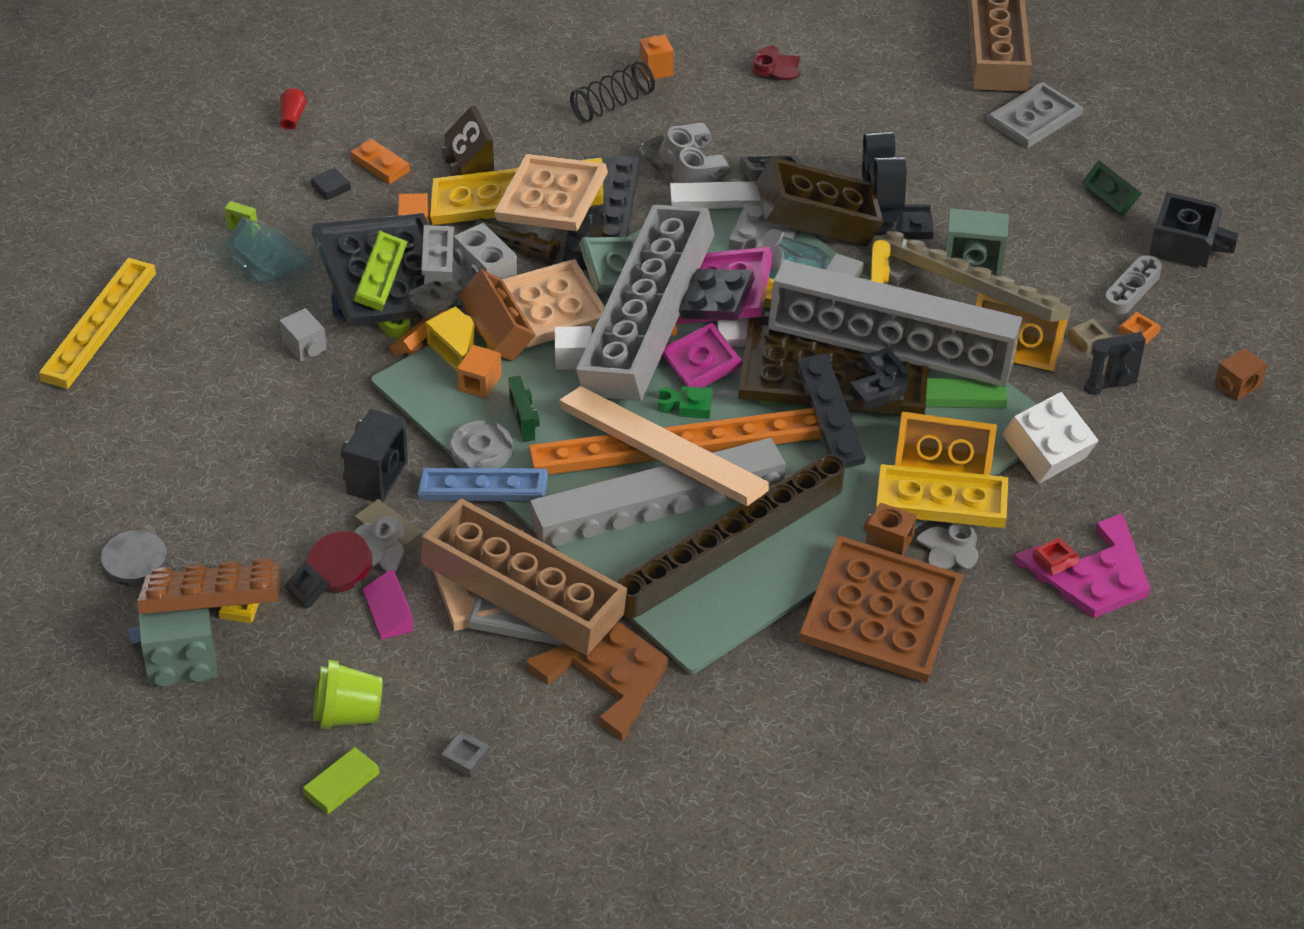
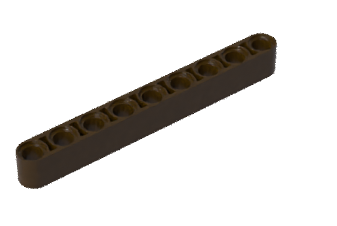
M825 455L770 487L768 492L750 505L745 506L741 504L617 579V583L627 588L624 615L622 617L636 618L838 496L843 489L844 461L835 455Z

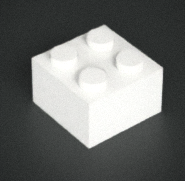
M1062 392L1014 416L1002 434L1038 484L1085 459L1099 441Z

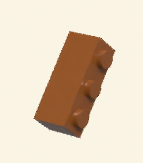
M480 269L459 294L465 305L464 311L472 317L476 324V331L483 336L487 343V349L499 352L502 357L514 361L536 336L502 278Z

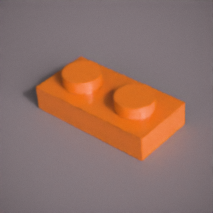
M369 139L350 151L353 161L388 184L410 172V164L373 139Z
M442 308L424 317L389 346L392 353L398 356L407 352L410 356L424 346L422 341L427 337L426 322L446 312L445 309Z

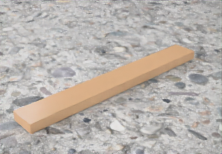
M582 386L559 400L561 410L745 506L750 505L769 491L768 481Z

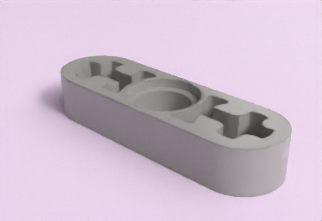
M1153 256L1139 257L1107 290L1104 301L1105 309L1110 313L1118 315L1127 313L1160 278L1162 268L1160 260ZM1127 283H1136V284H1138L1140 287H1138V288H1132V287L1127 286L1126 284H1127Z

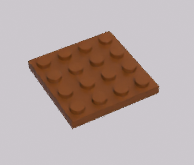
M838 535L802 626L798 641L927 683L964 575Z
M260 558L252 560L251 565L239 566L238 561H227L219 563V568L206 569L205 564L189 565L185 567L186 571L172 572L171 567L155 568L152 570V574L146 575L138 598L139 614L276 602L279 600L280 562L272 563L271 558Z

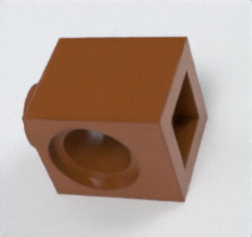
M1243 348L1219 364L1215 385L1222 392L1229 394L1238 401L1262 386L1267 364L1249 350Z
M880 502L874 514L869 513L864 522L863 531L867 532L866 544L904 555L914 537L917 515Z

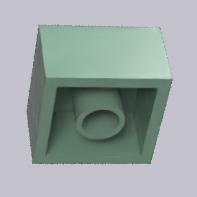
M950 208L945 244L947 256L968 260L970 266L987 268L992 271V275L1002 276L1008 239L1009 214Z
M209 608L139 614L141 646L149 686H169L173 683L186 681L200 682L208 678L218 677Z

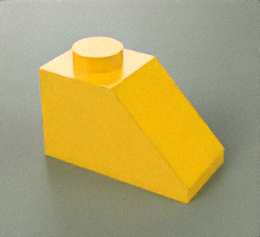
M455 306L426 322L427 344L457 371L458 366L472 345H475L474 321L469 315L463 314Z

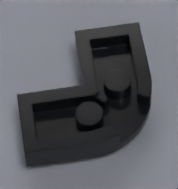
M887 347L862 355L861 365L870 376L850 383V393L866 411L900 399L908 388V370L894 352Z

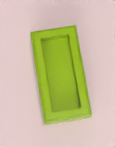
M354 747L304 786V796L328 815L380 774L379 766Z

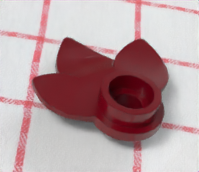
M770 45L760 49L758 55L754 57V60L751 62V71L762 77L772 76L781 80H792L800 76V72L796 69L800 63V56L781 55L775 45Z

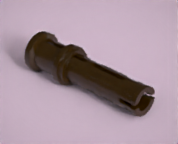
M482 218L478 219L474 225L475 227L484 223L508 247L520 250L524 257L529 258L533 256L542 259L547 265H552L558 257L560 243L556 239L547 240L538 237V234L535 232L524 234Z

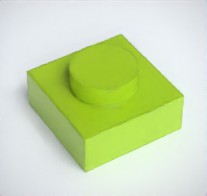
M232 201L226 205L227 229L253 237L258 231L256 209Z

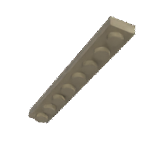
M888 231L887 235L874 236L873 243L878 240H885L890 243V255L1043 320L1054 322L1066 320L1070 317L1072 307L1060 303L1059 298L1050 295H1040L1037 293V289L1030 286H1018L1014 284L1013 279L1004 276H994L991 274L992 271L987 268L970 266L968 260L948 257L946 251L929 249L925 247L926 244L922 241L907 240L904 238V234L900 232Z

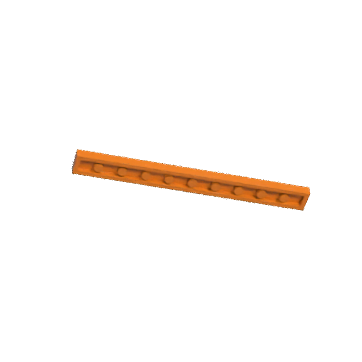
M812 408L663 427L711 453L772 438L774 444L822 438ZM611 435L529 445L532 468L547 469L548 475L657 460Z

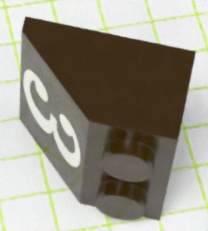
M476 105L471 106L444 134L445 146L441 147V154L444 163L450 164L451 176L494 171L493 138Z

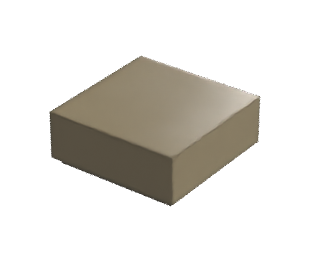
M1094 319L1070 328L1068 336L1086 353L1091 352L1092 344L1095 340L1111 337Z

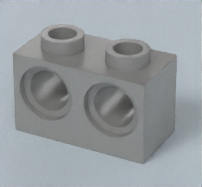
M484 223L454 236V260L459 266H463L472 278L480 269L502 279L517 275V255Z

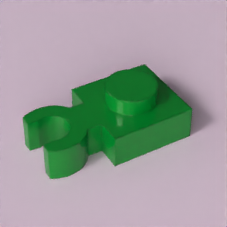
M682 386L681 392H676L671 388L662 387L659 391L658 411L668 413L673 410H679V417L710 419L713 389Z

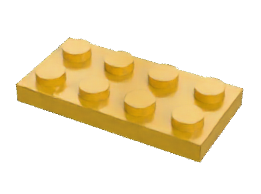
M881 464L876 509L881 502L917 515L916 519L923 521L929 520L1005 528L1008 477Z

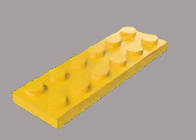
M602 158L580 160L603 163ZM518 168L433 178L430 213L432 225L476 221L480 218H496L494 212ZM603 183L591 206L603 205Z

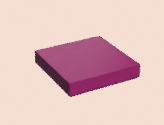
M712 322L665 346L661 356L682 385L688 387L703 388L742 367V359Z

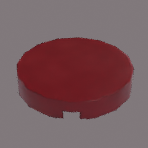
M336 531L322 537L312 547L307 563L330 583L325 591L332 593L345 592L354 588L355 583L359 580L363 581L368 576L372 566V552L365 539L356 532Z

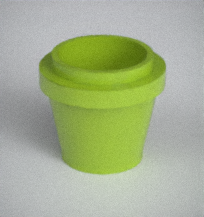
M327 660L326 666H320L318 671L313 721L319 722V729L330 730L331 726L377 723L382 695V677L339 665V661Z

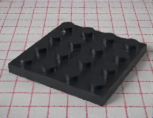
M424 213L313 224L311 229L312 236L348 326L426 317L442 308L447 311L455 306L459 310L461 309L462 304L453 282L451 283V293H442L441 282L433 281L430 290H427L424 286L425 275L422 274L424 225H428ZM379 231L408 241L382 311L353 301Z

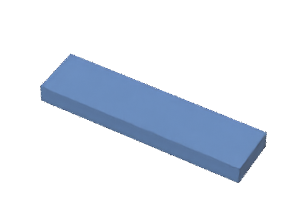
M422 468L418 497L420 500L458 501L460 498L466 501H530L545 497L549 475L547 469Z

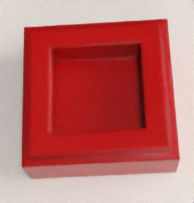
M1060 537L1033 549V559L1051 576L1079 563V555Z

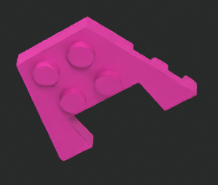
M1122 514L1097 523V533L1110 548L1079 559L1078 564L1053 576L1033 559V549L1041 545L1015 554L1014 562L1022 569L1026 567L1036 574V579L1043 584L1049 583L1058 589L1062 597L1093 618L1146 598L1150 593L1149 583Z

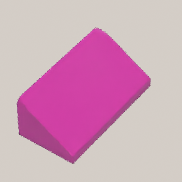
M394 569L386 572L363 588L364 597L381 640L413 632L412 614Z

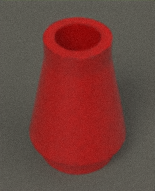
M289 88L280 96L279 124L283 129H295L307 105L305 94L301 90Z

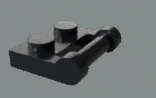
M1142 332L1098 339L1093 342L1091 348L1093 359L1090 375L1084 385V390L1088 394L1098 395L1102 392V389L1137 383L1146 341ZM1108 357L1106 372L1102 375L1105 358Z

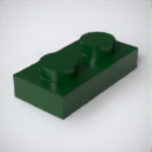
M1100 160L1097 161L1081 182L1122 215L1127 214L1142 194Z
M521 376L508 377L509 402L522 441H535V427L540 426L537 409L531 408L532 395L530 388H524Z

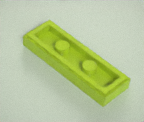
M379 231L353 301L379 311L383 310L408 241Z

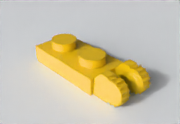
M878 240L873 243L870 281L888 283L890 266L888 257H890V243L885 240Z

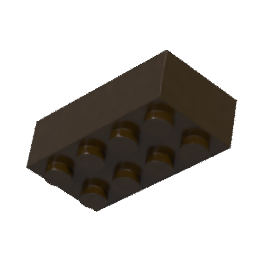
M775 157L770 158L756 180L765 221L772 224L847 241L851 244L868 246L884 223L875 189L871 182Z

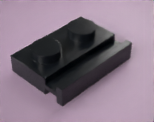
M905 204L904 208L880 209L884 223L875 236L887 235L888 231H895L904 234L905 239H933L934 229L932 213L930 212L931 205Z

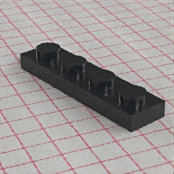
M824 353L797 359L796 367L828 455H835L841 458L845 463V468L864 464L866 456L828 354Z

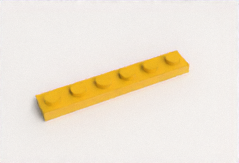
M128 258L40 370L39 375L42 382L65 389L72 385L155 276V265Z

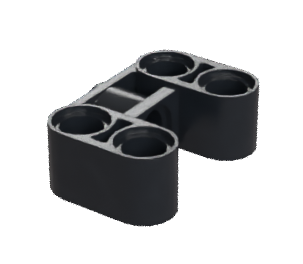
M893 131L864 133L862 177L864 181L873 183L880 209L904 208L906 160L904 156L895 157L896 144Z

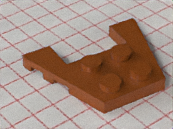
M618 622L587 656L563 644L529 658L526 661V669L547 685L571 666L576 667L619 699L618 702L599 716V724L623 741L628 735L629 728L634 719L636 720L639 716L641 707L647 697L652 694L666 670L668 657Z

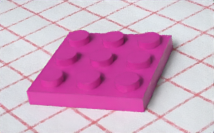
M761 247L706 253L700 269L753 270L755 281L739 318L762 316L773 257L771 248ZM679 315V317H678V319H677V321H676V324L695 323V322H706V321H716V320H710V319H681V316Z

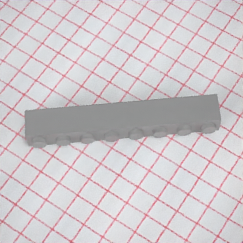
M772 438L713 453L768 481L769 488L785 479L786 463ZM664 465L530 500V519L539 541L550 547H555L641 523L655 521L671 515L682 514L701 507L712 506L720 502L732 500V498L669 465Z

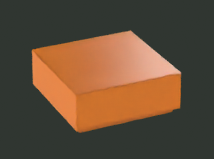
M1136 312L1119 326L1118 333L1125 335L1142 332L1146 339V344L1160 333L1161 326Z

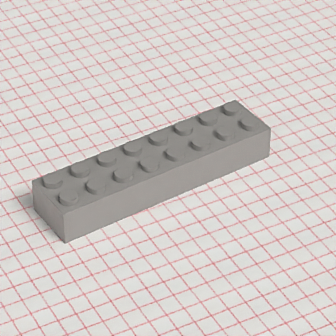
M652 205L576 368L582 387L604 398L642 401L680 315L679 307L696 269H700L715 235L708 208Z
M783 260L773 283L768 329L865 353L889 347L902 362L908 361L910 364L918 366L926 365L930 369L1006 387L1014 363L1023 317Z

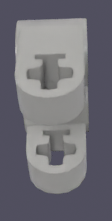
M704 123L673 126L666 134L659 154L663 161L673 165L671 176L676 183L714 182L725 178L730 172V167L724 156L713 155L705 157L698 150L707 146L712 140V135Z

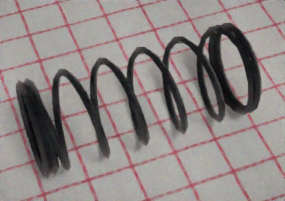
M635 61L633 64L625 66L624 70L614 71L612 76H603L600 82L592 81L588 87L581 86L571 91L570 104L576 117L580 121L588 123L592 121L594 114L599 117L603 115L602 103L594 91L590 89L592 84H599V94L604 106L608 110L614 111L615 101L613 95L602 84L603 79L611 78L612 93L616 101L624 106L627 103L625 90L629 97L634 100L638 99V89L646 95L654 91V75L643 61ZM636 64H640L646 70L650 83L645 73ZM629 67H631L632 77L625 72ZM635 68L638 69L646 79V82L648 84V91L645 90L639 83L638 78L636 76ZM618 72L623 73L624 88L617 79L613 78ZM625 75L634 84L637 94L635 98L632 97L627 89ZM613 80L620 86L624 94V103H621L615 94ZM601 85L611 97L612 109L606 105L603 99ZM581 89H587V95ZM589 91L599 102L601 114L594 110L590 101ZM578 93L583 97L588 106V120L583 117L579 109Z

